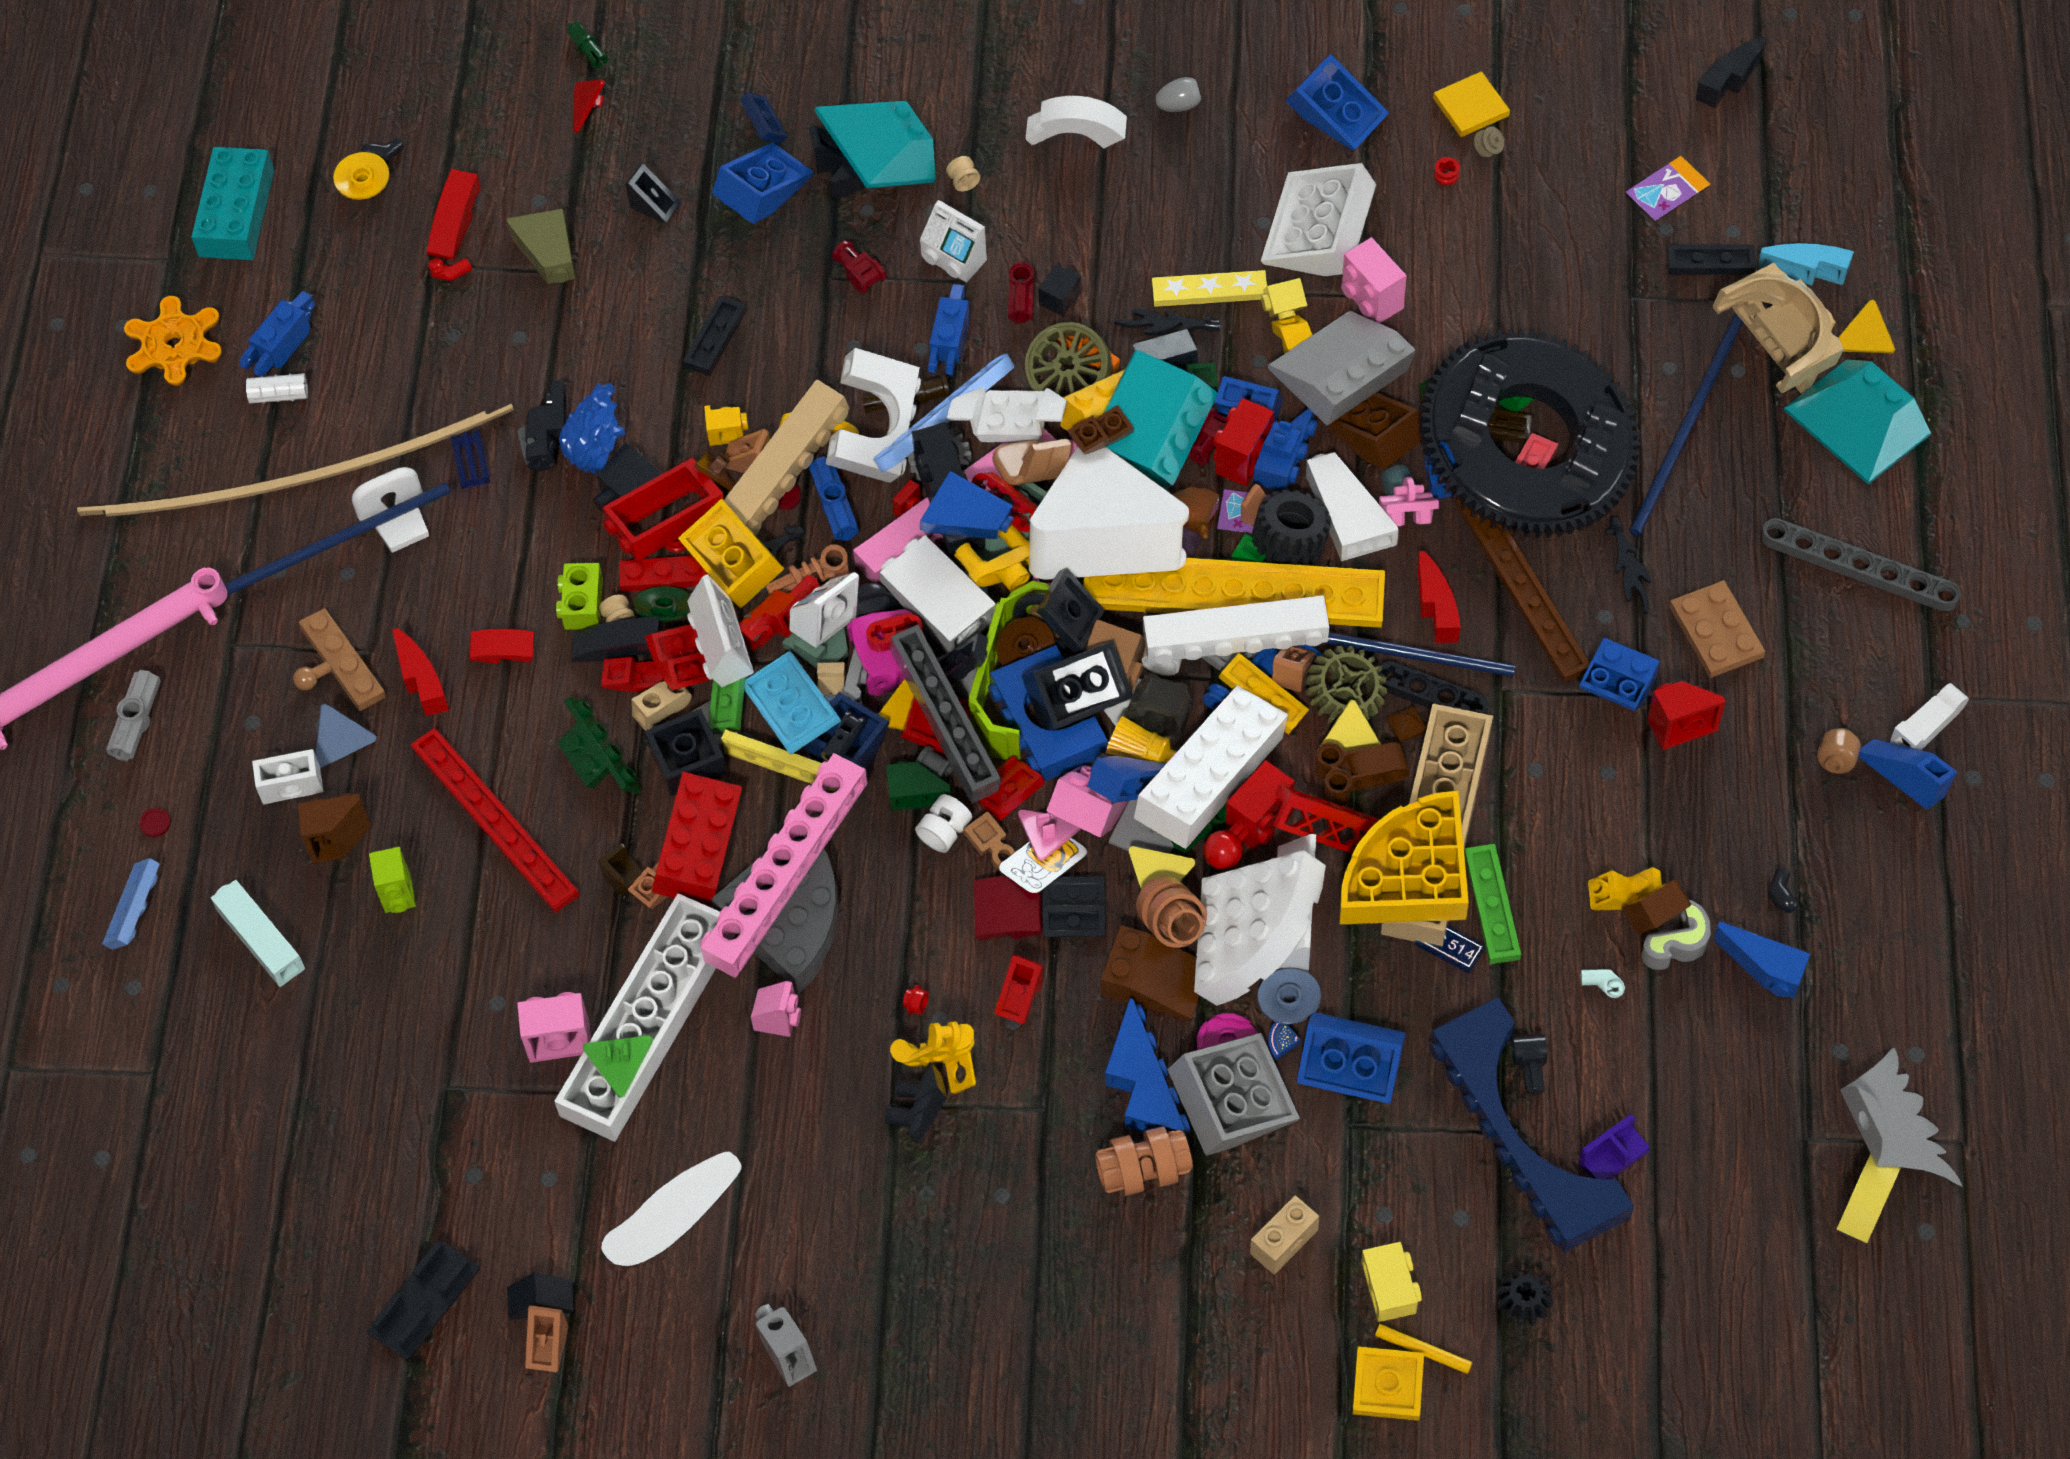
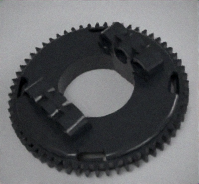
M1509 329L1505 337L1501 330L1497 331L1495 337L1488 332L1484 339L1479 335L1474 342L1469 339L1465 347L1459 345L1456 352L1451 351L1448 359L1444 358L1440 364L1441 366H1437L1424 390L1421 400L1422 405L1419 410L1421 416L1419 417L1418 424L1421 427L1418 434L1422 435L1420 444L1425 446L1423 455L1429 456L1426 465H1434L1431 475H1440L1437 485L1446 484L1447 487L1444 494L1452 492L1454 494L1452 502L1459 499L1463 503L1461 510L1466 507L1472 510L1471 517L1476 513L1482 516L1481 523L1486 519L1492 521L1491 528H1494L1496 524L1502 525V532H1505L1507 528H1512L1514 536L1519 530H1522L1525 538L1531 532H1534L1536 539L1543 532L1547 538H1550L1554 532L1560 537L1565 531L1570 535L1575 529L1581 531L1585 526L1590 527L1595 521L1599 522L1604 515H1607L1627 492L1626 490L1632 483L1631 480L1636 474L1634 471L1639 464L1636 460L1639 458L1640 453L1636 450H1638L1641 443L1636 440L1640 432L1634 430L1638 422L1631 420L1636 414L1635 411H1627L1631 401L1622 400L1626 395V391L1617 392V388L1621 383L1610 382L1614 374L1604 375L1605 365L1597 368L1594 365L1597 360L1596 357L1590 360L1586 359L1588 351L1585 350L1581 354L1577 353L1578 345L1575 344L1570 349L1567 347L1566 339L1561 344L1556 343V335H1553L1549 341L1546 340L1545 332H1542L1541 336L1536 338L1534 330H1531L1529 335L1525 336L1523 329H1520L1516 336H1514L1512 329ZM1510 397H1528L1541 401L1555 410L1565 422L1571 438V444L1564 462L1551 468L1535 469L1517 464L1506 457L1493 442L1488 429V422L1494 413L1495 403ZM1440 442L1449 445L1451 453L1458 463L1456 469L1453 468L1448 460L1444 448H1438ZM1579 503H1585L1589 506L1585 513L1580 508L1561 515V509L1572 507Z

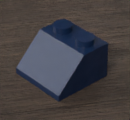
M838 692L830 702V705L840 720H842L847 711L853 712V716L858 719L863 717L867 720L863 732L853 742L843 758L867 770L874 761L888 728L889 721ZM840 723L806 744V753L821 763L826 761L822 757L821 752ZM847 727L845 731L851 733L853 729Z

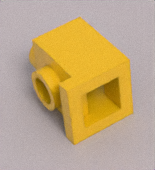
M710 405L704 406L710 446L729 444L730 441L743 437V430H748L747 414L740 413V407H722L711 410Z

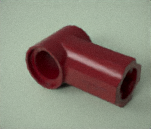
M1016 262L1010 267L1008 272V319L1013 320L1015 323H1026L1029 320H1033L1034 269L1027 262Z

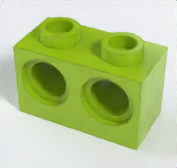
M599 563L564 564L563 575L558 576V591L562 593V601H557L556 613L557 618H562L565 630L585 629L601 624L599 607L602 603L603 576ZM579 582H584V583L581 584V585H575V584H577V583H579ZM576 608H583L581 610L574 611V609Z
M400 847L369 853L374 886L385 913H401L408 908L416 907L411 874Z

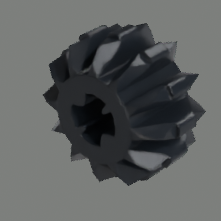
M1516 1269L1513 1273V1278L1505 1276L1502 1281L1503 1286L1497 1290V1296L1501 1298L1498 1301V1308L1507 1310L1505 1313L1507 1320L1512 1319L1514 1316L1518 1317L1517 1324L1519 1326L1523 1324L1524 1319H1528L1529 1323L1533 1326L1537 1322V1316L1542 1319L1546 1318L1548 1314L1546 1308L1552 1307L1553 1299L1549 1297L1552 1293L1551 1285H1543L1545 1281L1543 1275L1538 1276L1536 1279L1533 1278V1271L1531 1269L1527 1270L1526 1276H1522L1521 1272ZM1521 1294L1529 1295L1528 1301L1522 1300Z

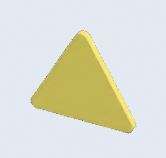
M1355 700L1348 702L1321 743V745L1329 742L1338 744L1344 752L1381 745Z
M1135 846L1129 848V854L1141 889L1148 882L1158 877H1173L1181 881L1196 864L1193 858Z

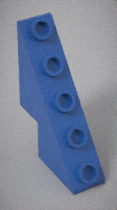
M1130 999L1105 1072L1106 1086L1132 1093L1125 1113V1128L1144 1133L1146 1130L1164 1126L1166 1132L1181 1130L1184 1134L1189 1133L1190 1127L1185 1114L1179 1115L1176 1105L1179 1104L1177 1093L1173 1086L1168 1087L1165 1077H1168L1165 1063L1163 1059L1157 1060L1154 1050L1157 1049L1155 1038L1151 1031L1146 1033L1143 1023L1146 1022L1143 1008L1141 1004L1135 1005L1134 1000Z

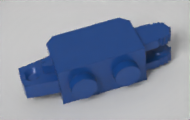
M953 284L950 297H940L930 339L929 373H935L938 368V361L946 362V374L953 376L956 363L959 364L961 362L970 319L969 301L964 300V285Z
M302 291L292 302L288 303L281 300L249 338L250 346L239 360V366L247 370L259 359L254 367V374L258 376H264L272 366L275 368L282 367L309 334L311 327L308 320L311 316L310 312L315 306L312 295Z

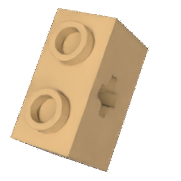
M1295 1195L1251 1239L1250 1254L1275 1275L1318 1231L1319 1215Z

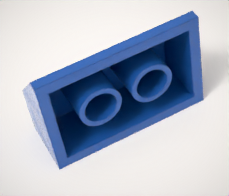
M1313 1012L1307 1026L1297 1083L1390 1104L1400 1066L1406 1032Z

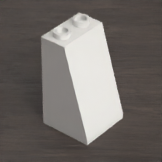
M926 535L919 540L915 538L904 547V553L896 559L891 557L881 566L880 581L905 609L921 619L922 628L945 654L957 649L977 633L981 634L990 626L996 607L994 601Z

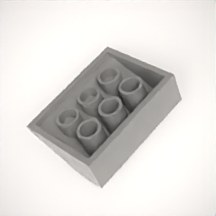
M1348 311L1270 363L1268 369L1328 426L1407 372L1416 349L1397 331L1357 313Z

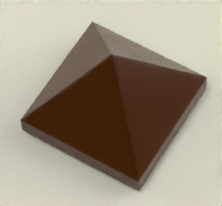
M1414 706L1386 718L1400 743L1426 733L1427 728Z

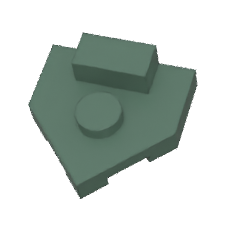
M844 627L817 648L794 633L788 638L786 637L782 642L783 648L791 651L816 668L817 663H839L848 657Z

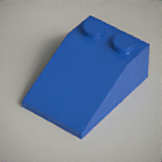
M1331 54L1320 62L1285 99L1305 121L1352 151L1389 114Z
M772 142L720 166L712 194L725 205L742 215L745 220L754 224L771 216L813 176L814 172Z

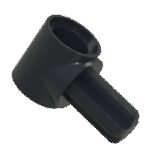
M1545 1035L1511 1037L1513 1063L1523 1070L1526 1092L1532 1095L1543 1093L1545 1085L1542 1067L1547 1063Z

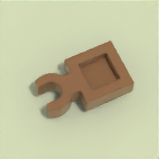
M988 811L963 829L964 835L981 856L988 851L991 853L992 864L997 869H999L1002 863L998 858L999 854L1005 853L1010 857L1015 853L1010 845L1001 842L1006 838L1007 834Z

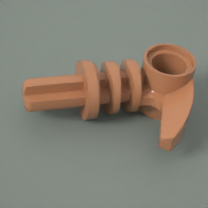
M829 545L822 551L821 559L816 560L812 557L810 558L811 563L807 565L805 562H802V568L800 569L793 565L788 567L789 574L766 585L768 594L770 595L774 590L788 594L807 575L816 577L820 582H824L827 579L849 574L848 557L845 549L839 545ZM838 556L843 561L839 566L832 567L827 564V560L830 557Z

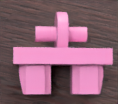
M1405 477L1403 479V486L1394 487V495L1379 497V505L1397 526L1405 525V512L1413 511V521L1415 523L1429 524L1432 522L1433 509H1439V500L1434 499L1431 492L1424 493L1423 484L1414 485L1412 477Z

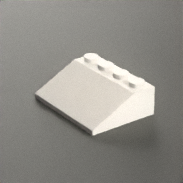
M1358 163L1288 172L1261 262L1264 265L1321 276L1343 274L1344 254L1359 244L1376 187V183L1364 165Z

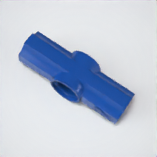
M825 456L817 458L809 466V471L821 501L822 511L827 517L834 539L842 542L851 540L859 533L846 497L845 486L841 483L836 467L827 465Z

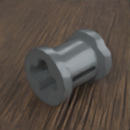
M930 745L922 750L916 762L943 781H946L953 771L948 759L935 753L934 748Z

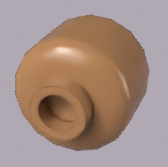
M1838 728L1827 731L1822 737L1817 751L1818 762L1829 772L1836 774L1847 773L1857 763L1861 743L1848 729Z

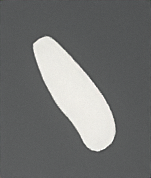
M731 1152L720 1153L684 1171L665 1184L630 1218L605 1236L601 1247L605 1256L614 1264L631 1266L642 1263L671 1246L705 1214L737 1177L741 1170V1163L738 1158Z

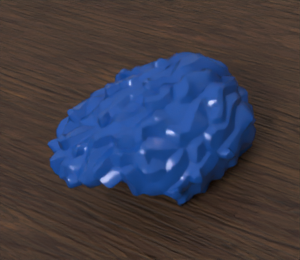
M598 383L592 392L586 395L583 401L577 405L576 410L572 414L569 413L565 426L562 427L559 443L563 455L578 470H583L585 473L590 472L593 475L597 474L598 470L600 471L605 466L609 453L614 448L615 440L621 435H625V430L618 425V421L614 416L617 404L610 399L615 392V386L611 383L606 385Z

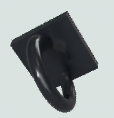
M1066 568L1057 573L1046 594L1029 593L1021 596L1014 604L1012 616L1013 620L1025 617L1024 611L1028 606L1039 605L1036 612L1060 637L1054 638L1058 650L1069 647L1074 653H1077L1085 647L1096 620H1100L1105 610Z

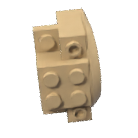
M1775 263L1720 289L1712 306L1718 314L1732 307L1786 374L1784 379L1776 384L1781 393L1793 387H1796L1801 394L1812 387L1819 373L1837 364L1844 351L1839 338L1831 333L1836 323L1832 314L1825 309L1819 298L1801 279L1796 281L1789 278ZM1762 302L1773 304V306L1765 309Z

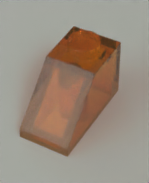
M1192 486L1171 494L1189 509V519L1183 524V531L1208 538L1219 512V494L1206 488L1199 489Z

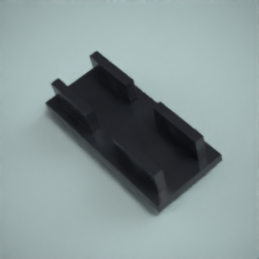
M441 1240L436 1241L413 1270L407 1281L374 1319L366 1333L406 1361H409L479 1272L480 1266Z

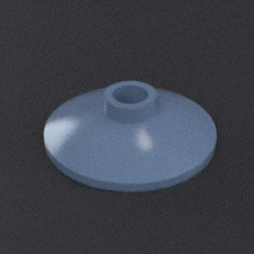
M1286 968L1275 971L1266 980L1262 981L1258 989V1004L1261 1011L1269 1019L1282 1024H1294L1308 1019L1318 1009L1321 1000L1320 987L1315 978L1300 969ZM1287 1000H1294L1292 1003H1285Z

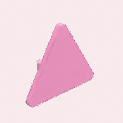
M1020 810L1018 812V817L1037 859L1040 861L1045 860L1081 830V828L1053 814H1049V812L1041 813L1029 810Z

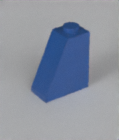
M950 471L922 516L920 530L926 533L997 539L1001 532L1007 533L1014 521V517L1011 516L1013 505Z

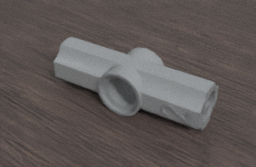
M144 670L134 672L125 698L117 705L118 718L106 749L108 755L123 761L133 759L142 733L150 726L149 713L161 682L159 676Z

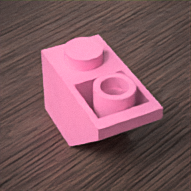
M785 981L758 989L751 1014L754 1031L790 1037L793 1026L798 1027L801 1008H797L798 995L794 994L792 982Z

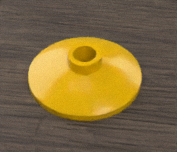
M369 152L355 153L347 156L337 165L333 176L334 184L337 190L347 198L356 200L368 199L377 195L385 188L389 180V169L386 162L376 154Z

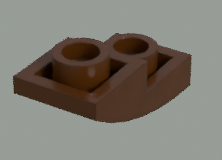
M1117 405L1097 418H1094L1093 415L1070 428L1068 433L1081 452L1086 455L1134 433V427Z

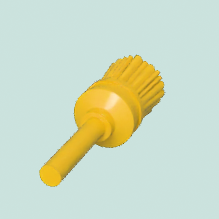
M1122 716L1108 743L1106 754L1168 763L1176 754V751L1171 749L1170 738H1164L1156 732L1152 734Z

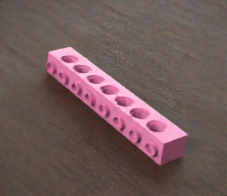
M833 753L828 762L824 761L821 764L816 780L811 786L808 785L804 789L800 798L801 802L796 809H791L788 812L783 828L779 834L775 833L771 837L767 846L768 850L764 856L756 859L747 881L741 882L738 885L734 894V900L729 907L725 906L721 910L717 924L712 932L708 931L702 938L700 947L704 962L734 978L738 976L868 784L864 768ZM831 788L838 789V790H837L836 792H834V793H827V792H826L828 789H831ZM814 812L822 813V814H821L820 816H818V817H810V816H809L810 814H812V813H814ZM798 836L806 837L802 841H793ZM779 861H789L784 866L776 865ZM764 885H772V888L768 890H760V887ZM748 909L756 910L751 915L743 914V912ZM730 934L739 935L736 939L733 940L726 939V937Z

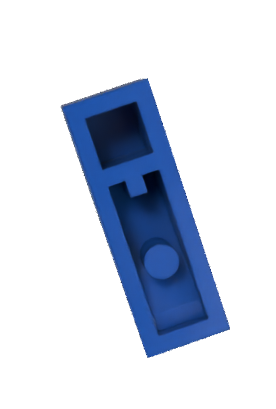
M1118 756L1098 758L1091 768V776L1087 787L1113 803L1137 800L1138 795L1167 763Z
M1719 921L1714 941L1763 988L1770 990L1776 996L1794 999L1810 953Z

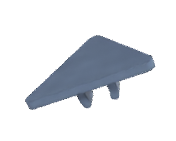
M327 704L320 706L315 753L320 768L376 741L375 734Z

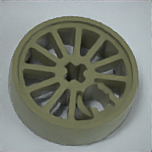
M1074 322L1057 323L1041 331L1031 342L1025 358V375L1032 391H1045L1046 388L1059 379L1055 393L1060 396L1065 382L1069 384L1070 394L1075 392L1074 382L1078 380L1084 387L1089 386L1082 378L1083 373L1097 377L1094 382L1096 383L1111 376L1113 370L1111 353L1101 336L1093 329ZM1068 336H1074L1070 350L1068 351L1065 338H1067ZM1060 338L1061 346L1054 341ZM1081 339L1090 340L1076 352ZM1096 347L1099 349L1100 353L1098 355L1082 358L1092 348ZM1050 350H1057L1056 358L1051 360V362H1046V353ZM1040 362L1044 367L1037 368V364ZM1101 362L1100 371L1083 367L1084 365ZM1065 364H1068V365L1073 364V365H1074V368H1073L1072 370H1071V369H1066V370H1065V369H1064V365H1065ZM1054 372L1043 383H1038L1039 375Z

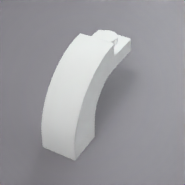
M1083 96L1055 97L1041 103V111L1028 117L1026 140L1034 145L1060 133H1078L1091 138L1102 148H1106L1125 139L1127 116L1114 106L1098 99Z

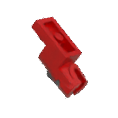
M807 575L789 594L774 590L760 605L755 606L752 611L744 616L739 622V626L747 650L756 651L758 648L763 647L775 634L788 638L793 633L789 630L790 609L796 602L802 601L815 588L820 586L816 577Z

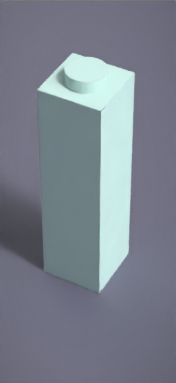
M237 880L222 886L211 897L217 912L279 987L305 970L297 952Z

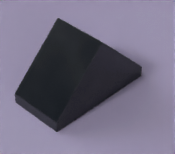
M814 125L810 126L811 148L817 173L839 170L847 161L846 157L827 130Z
M644 163L639 165L625 184L630 208L662 223L668 221L681 203Z
M534 1272L507 1287L509 1320L528 1318L529 1306L559 1309L564 1314L575 1313L573 1281L570 1279Z

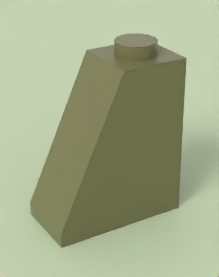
M563 209L507 218L513 242L547 284L563 283L567 280L576 279Z

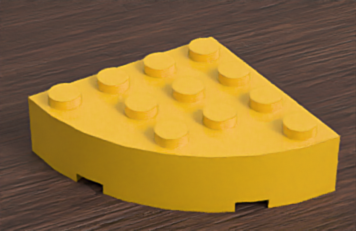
M1459 790L1434 793L1418 798L1417 802L1392 810L1370 828L1357 844L1344 875L1341 889L1340 924L1466 920L1469 902Z

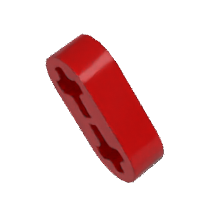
M909 613L873 622L866 630L867 644L872 650L877 652L890 650L891 636L905 631V626L911 625V627L919 625L923 633L922 621L917 615ZM881 632L884 639L878 640L876 633Z

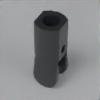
M847 711L821 752L824 760L829 761L833 753L844 757L853 742L863 732L867 720L863 717L858 719L853 716V712ZM847 727L853 729L851 733L845 731Z

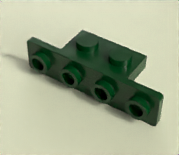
M567 697L564 703L577 723L557 743L587 788L594 789L611 773L622 790L638 794L642 788L636 781L638 779L636 773L626 766L622 760V752L608 739L607 729L597 722L592 714L594 712L593 708L583 699L577 700Z

